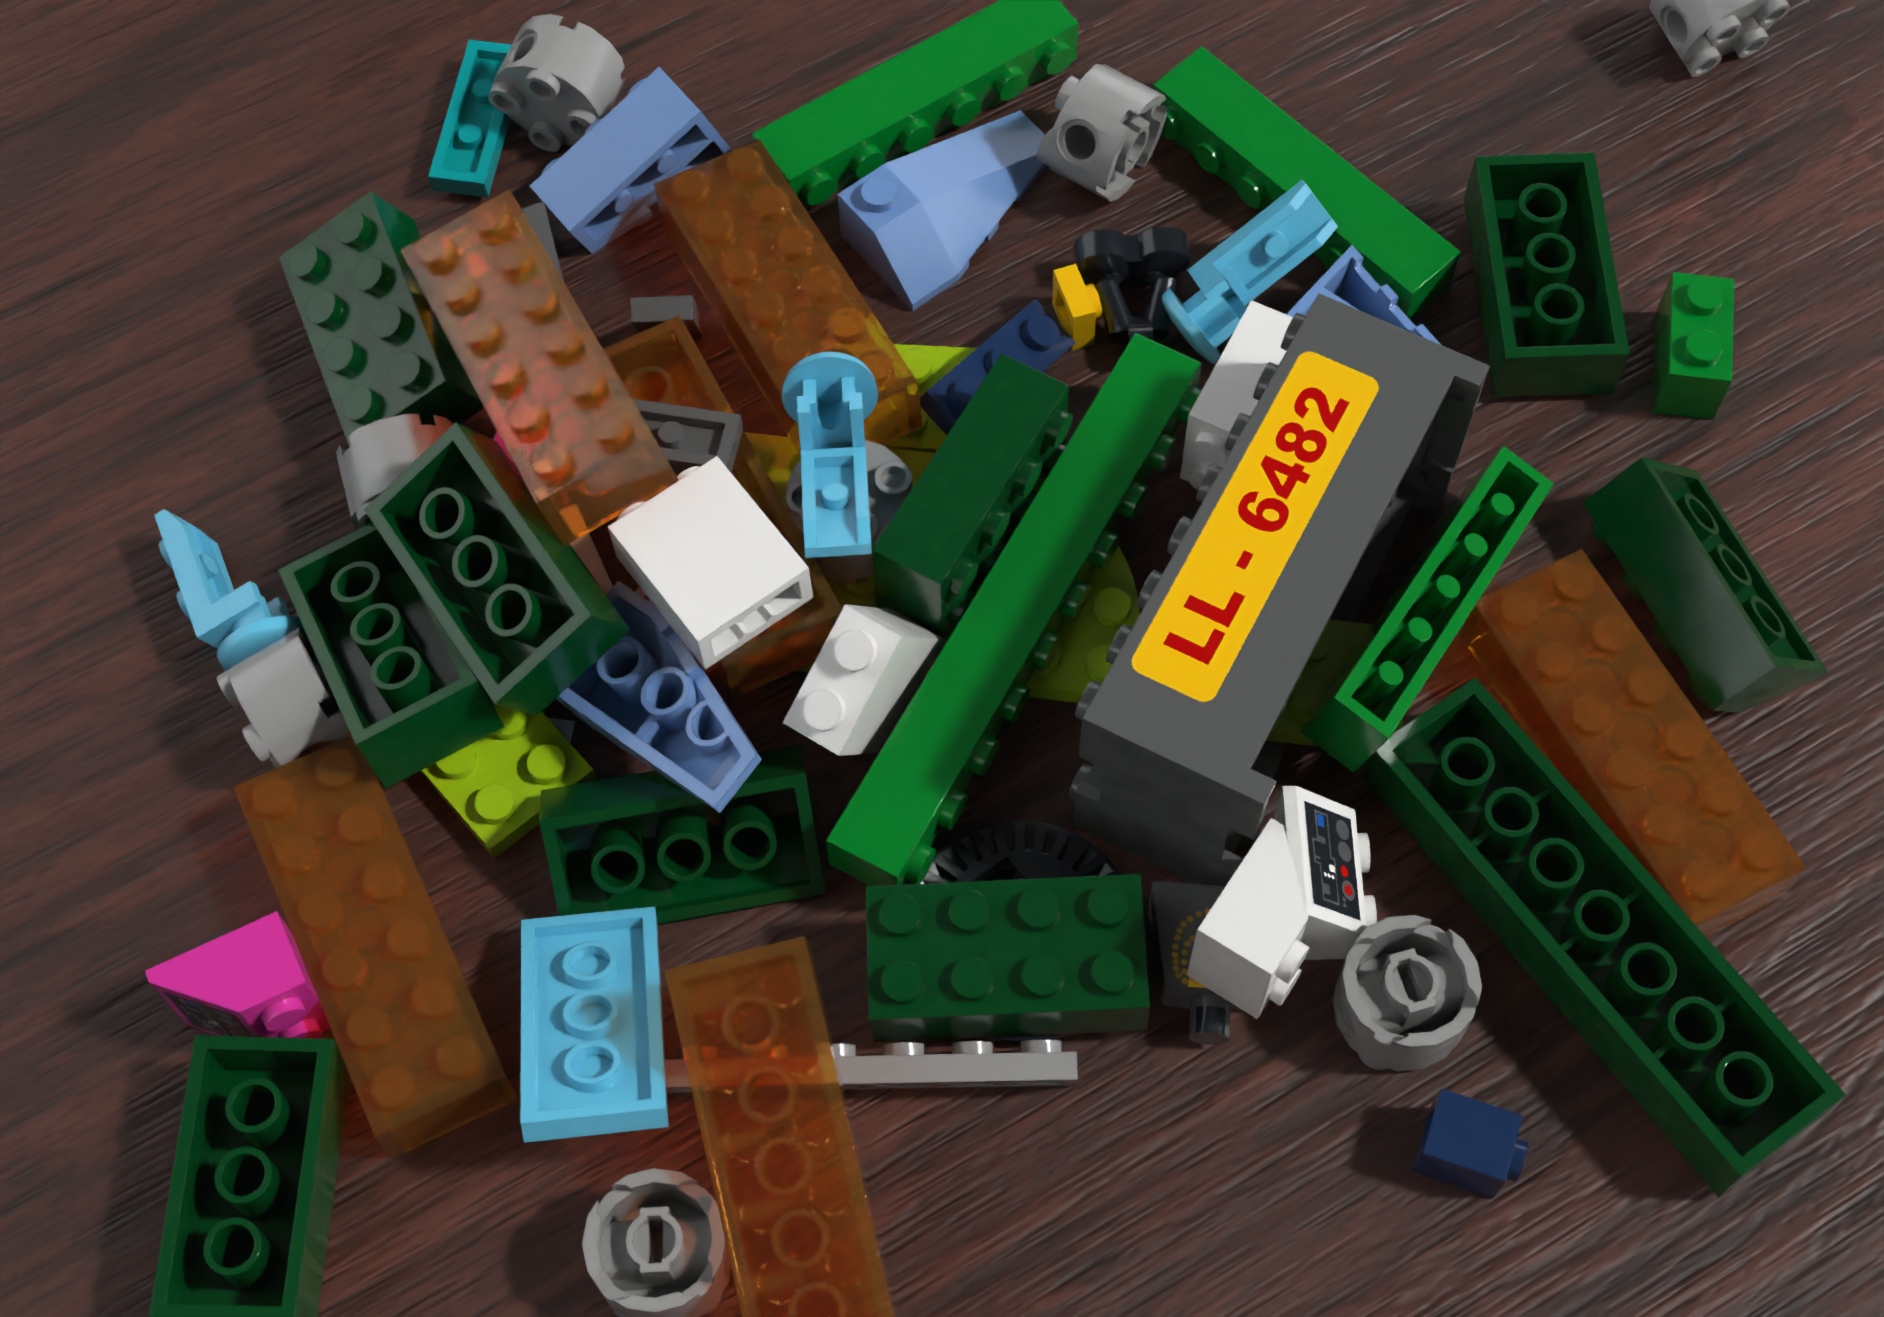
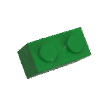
M1680 272L1672 273L1656 310L1652 413L1714 419L1732 383L1734 279Z

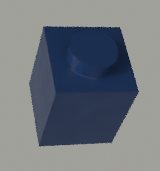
M1441 1088L1430 1107L1412 1171L1493 1199L1506 1182V1179L1517 1182L1528 1149V1142L1518 1139L1523 1115Z

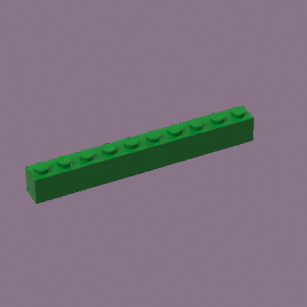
M1137 333L1133 335L827 838L829 865L870 886L907 885L910 882L920 884L923 881L936 854V849L932 848L931 845L942 827L951 830L958 822L968 800V795L963 793L974 773L983 776L992 764L1000 741L995 739L1004 721L1007 720L1014 723L1022 713L1031 691L1026 684L1035 668L1045 671L1052 662L1061 641V636L1056 634L1066 617L1075 620L1082 611L1091 590V585L1086 582L1095 567L1104 570L1112 560L1120 541V535L1116 534L1125 517L1133 521L1139 514L1149 491V486L1145 485V482L1152 470L1155 469L1162 472L1169 463L1177 444V438L1173 437L1181 421L1186 424L1188 423L1189 413L1202 389L1198 388L1201 362Z

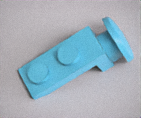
M1301 180L1187 270L1200 288V291L1182 303L1172 290L1168 288L1162 295L1163 305L1179 332L1195 351L1208 362L1216 364L1221 356L1217 346L1233 334L1247 309L1246 305L1323 246L1338 226L1307 184Z
M821 352L803 358L789 370L782 388L784 408L789 416L798 423L805 558L872 554L864 420L872 413L876 406L878 388L872 372L862 361L840 352Z
M165 509L154 515L162 536V540L159 542L160 552L167 564L173 569L180 588L176 594L179 606L191 620L196 637L218 648L217 659L225 671L297 628L305 631L300 618L290 616L285 600L280 597L266 603L265 598L259 592L257 584L251 581L234 590L218 543L203 531Z

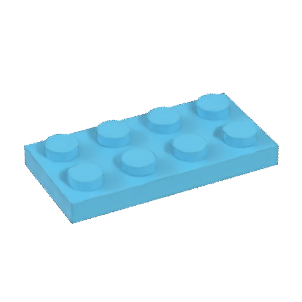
M655 906L521 920L520 1124L524 1143L669 1127L658 925Z

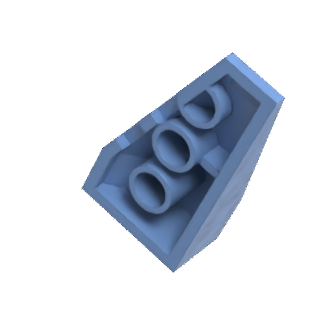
M1020 110L887 162L838 194L841 236L897 296L914 311L962 277L969 267V259L984 240L989 241L998 230L999 221L1014 201L1022 199L1047 165L1037 159V150L1045 134Z
M617 581L606 596L628 625L630 631L564 690L556 700L574 716L609 741L720 813L762 759L694 655L655 605L620 581Z

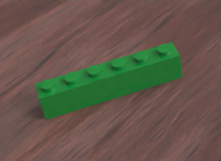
M999 0L753 132L756 169L792 215L811 205L822 204L834 192L858 179H862L881 165L895 160L907 152L912 153L922 149L931 139L955 126L968 124L980 112L1002 100L1007 101L1015 98L1026 87L1048 75H1056L1064 71L1072 62L1077 60L1079 23L1059 0Z
M1203 46L1199 47L1153 84V90L1165 95L1167 99L1161 103L1167 107V117L1161 135L1168 140H1175L1195 157L1198 164L1206 172L1216 174L1236 190L1241 200L1248 206L1263 211L1299 181L1303 180L1338 226L1323 246L1313 253L1322 260L1327 270L1353 245L1364 257L1362 266L1379 286L1388 284L1397 294L1398 300L1396 305L1410 321L1451 286L1461 253L1457 248Z
M1503 446L1467 484L1300 733L1353 773L1391 737L1554 483Z

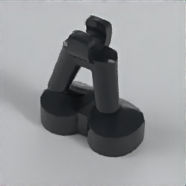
M1154 227L1138 235L1127 236L1119 231L1110 229L1094 230L1081 235L1073 246L1074 263L1077 265L1082 279L1097 283L1095 288L1100 298L1109 339L1114 343H1126V347L1135 333L1153 341L1164 340L1169 334L1171 318L1163 305L1162 295L1168 288L1175 294L1177 281L1173 277L1186 271L1190 264L1187 235L1182 230L1173 227ZM1130 276H1134V279L1147 282L1153 286L1144 315L1130 314L1118 287L1120 283L1125 282Z

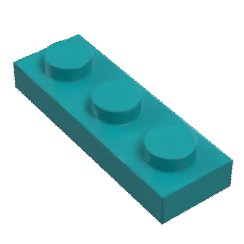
M477 40L468 41L428 175L432 191L489 197L511 119L507 114L492 106L488 95L494 85L495 76L511 47L510 44Z

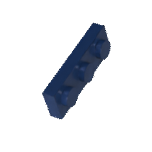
M1035 298L927 390L917 401V404L948 435L1001 353L1043 373L1076 342Z

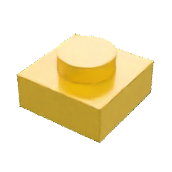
M1076 264L1053 270L1052 305L1062 328L1076 342L1071 347V350L1094 345L1095 323L1097 319L1102 318V306L1095 286L1093 284H1084Z

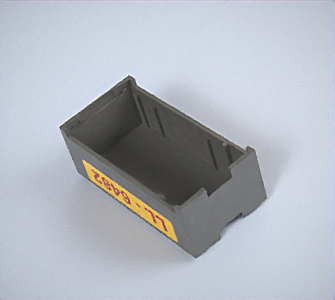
M1318 293L1306 316L1298 312L1293 316L1281 344V349L1286 351L1279 365L1268 362L1264 368L1253 394V398L1258 400L1251 416L1241 412L1236 418L1225 444V449L1231 451L1222 467L1212 464L1207 470L1196 496V501L1202 503L1193 520L1183 516L1178 522L1167 547V553L1172 555L1170 562L1163 573L1153 570L1148 576L1137 601V607L1143 609L1133 628L1125 624L1119 628L1106 657V662L1112 664L1102 684L1095 680L1090 681L1075 712V718L1082 721L1079 757L1093 763V766L1084 763L1077 772L1070 787L1068 799L1075 801L1072 825L1193 884L1226 886L1244 859L1234 854L1242 837L1246 836L1255 841L1261 829L1269 796L1276 784V780H1273V777L1291 744L1266 741L1279 714L1281 715L1287 700L1329 619L1354 622L1412 507L1415 506L1435 516L1437 515L1446 497L1490 367L1485 363Z

